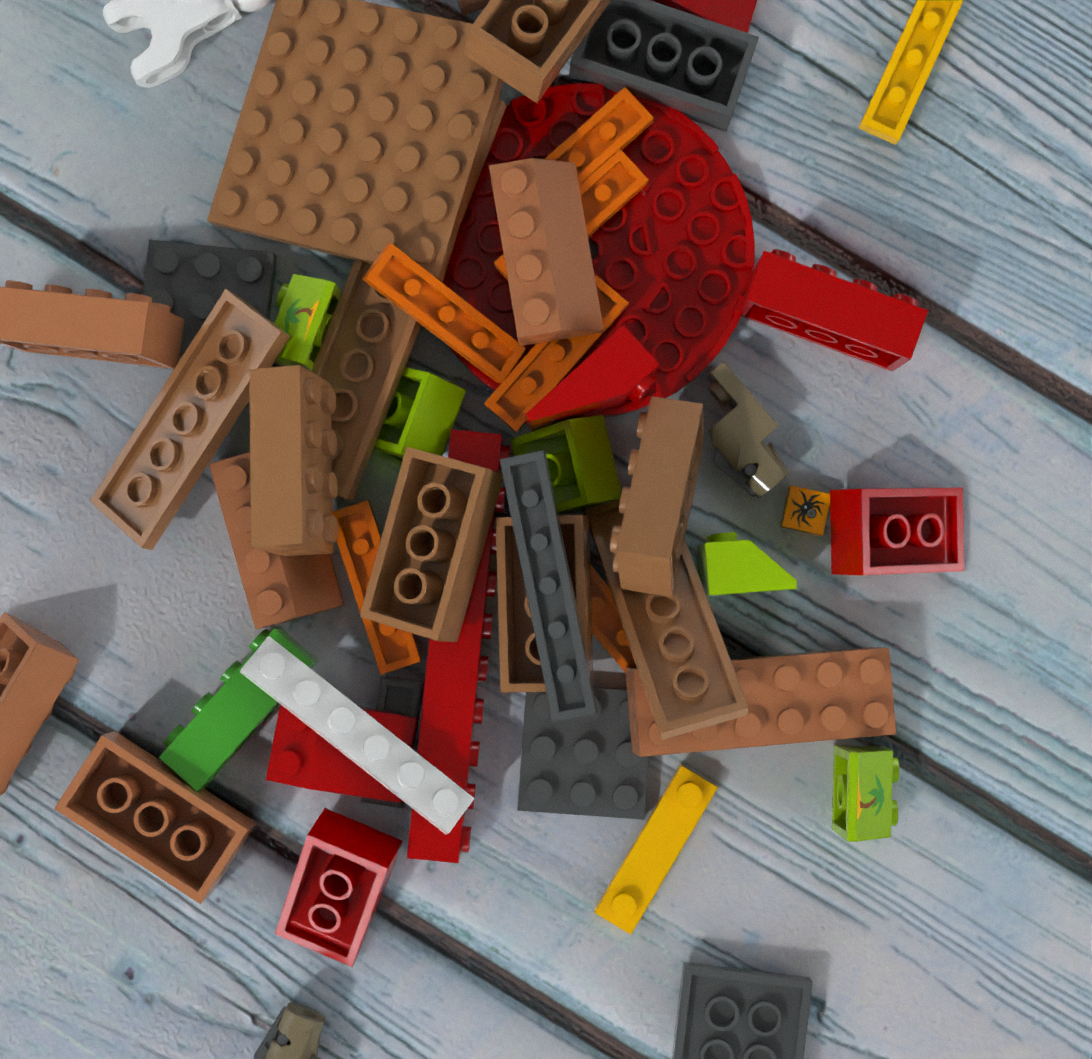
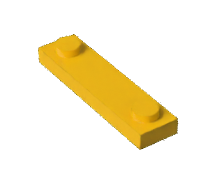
M916 0L858 126L859 129L894 145L898 143L963 0Z
M679 765L594 908L595 914L630 935L632 934L718 789L716 785L683 765Z

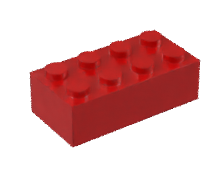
M773 249L771 253L763 251L753 268L739 309L742 311L741 317L892 372L911 360L929 311L918 307L919 302L916 299L903 294H894L893 297L877 292L878 287L875 284L865 280L853 279V282L838 278L836 277L837 272L834 269L824 265L813 264L812 268L797 263V258L786 251Z

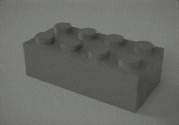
M611 0L574 51L570 61L569 79L580 83L602 84L604 88L618 93L626 87L632 95L677 109L693 121L727 131L759 37L650 0Z

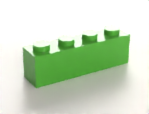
M274 628L271 632L264 629L249 645L253 653L244 663L241 664L238 660L235 661L221 676L220 680L225 684L214 696L208 692L193 707L191 711L196 715L185 728L179 724L163 741L167 749L159 758L197 792L207 787L280 705L240 673L242 667L266 638L270 636L310 669L318 662L312 654L283 628Z

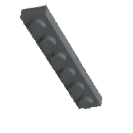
M542 450L500 459L552 722L596 714L598 709L546 451Z

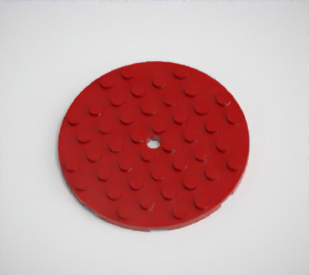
M576 83L549 87L538 103L525 95L510 101V104L506 106L458 230L442 283L517 342L518 338L508 280L494 266V262L503 255L489 165L530 158L545 159L618 93L604 88L602 84ZM635 95L633 96L654 119L653 123L622 151L649 179L648 185L588 238V241L593 242L598 248V256L592 260L594 276L597 275L628 302V306L570 373L624 325L659 363L654 374L658 380L654 383V387L636 403L630 397L623 405L577 418L603 415L604 418L639 411L649 407L651 396L668 398L698 377L723 349L736 328L742 315V311L739 309L754 268L755 239L747 198L738 176L732 172L727 161L718 151L719 147L695 122L677 109ZM535 344L524 346L526 350L519 358V360L517 361L513 369L510 371V373L528 354V352L535 346ZM449 347L458 360L491 390L495 391L501 383H496Z

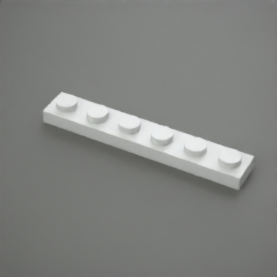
M270 636L266 638L240 670L241 674L445 835L449 834L475 799Z

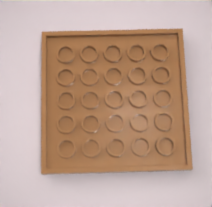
M276 0L207 221L214 226L371 265L386 244L392 243L435 278L443 282L504 83L503 80L464 55L468 29L472 24L360 0Z

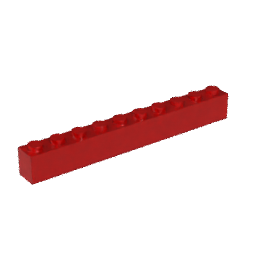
M451 429L448 458L500 472L502 470L500 459L509 458L510 446L502 445V434ZM500 487L458 642L429 639L418 754L474 798L476 784L468 783L470 766L478 767L480 741H472L474 724H482L484 699L477 698L478 681L486 682L489 656H481L482 640L491 639L493 614L485 613L487 596L495 597L497 572L490 571L491 554L497 555L496 529H494L495 512H504L505 487ZM474 800L467 809L473 810ZM412 809L407 858L459 863L461 852L469 853L472 827L464 826L465 812L449 834L445 835Z

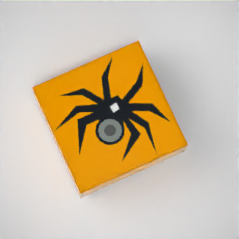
M790 485L780 527L823 536L830 506V494Z

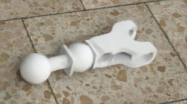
M112 0L104 6L103 17L107 25L119 33L125 34L141 28L151 30L152 39L149 48L133 59L130 66L136 84L141 87L150 88L182 74L189 64L194 46L230 26L234 21L241 19L240 11L250 13L262 10L271 0Z

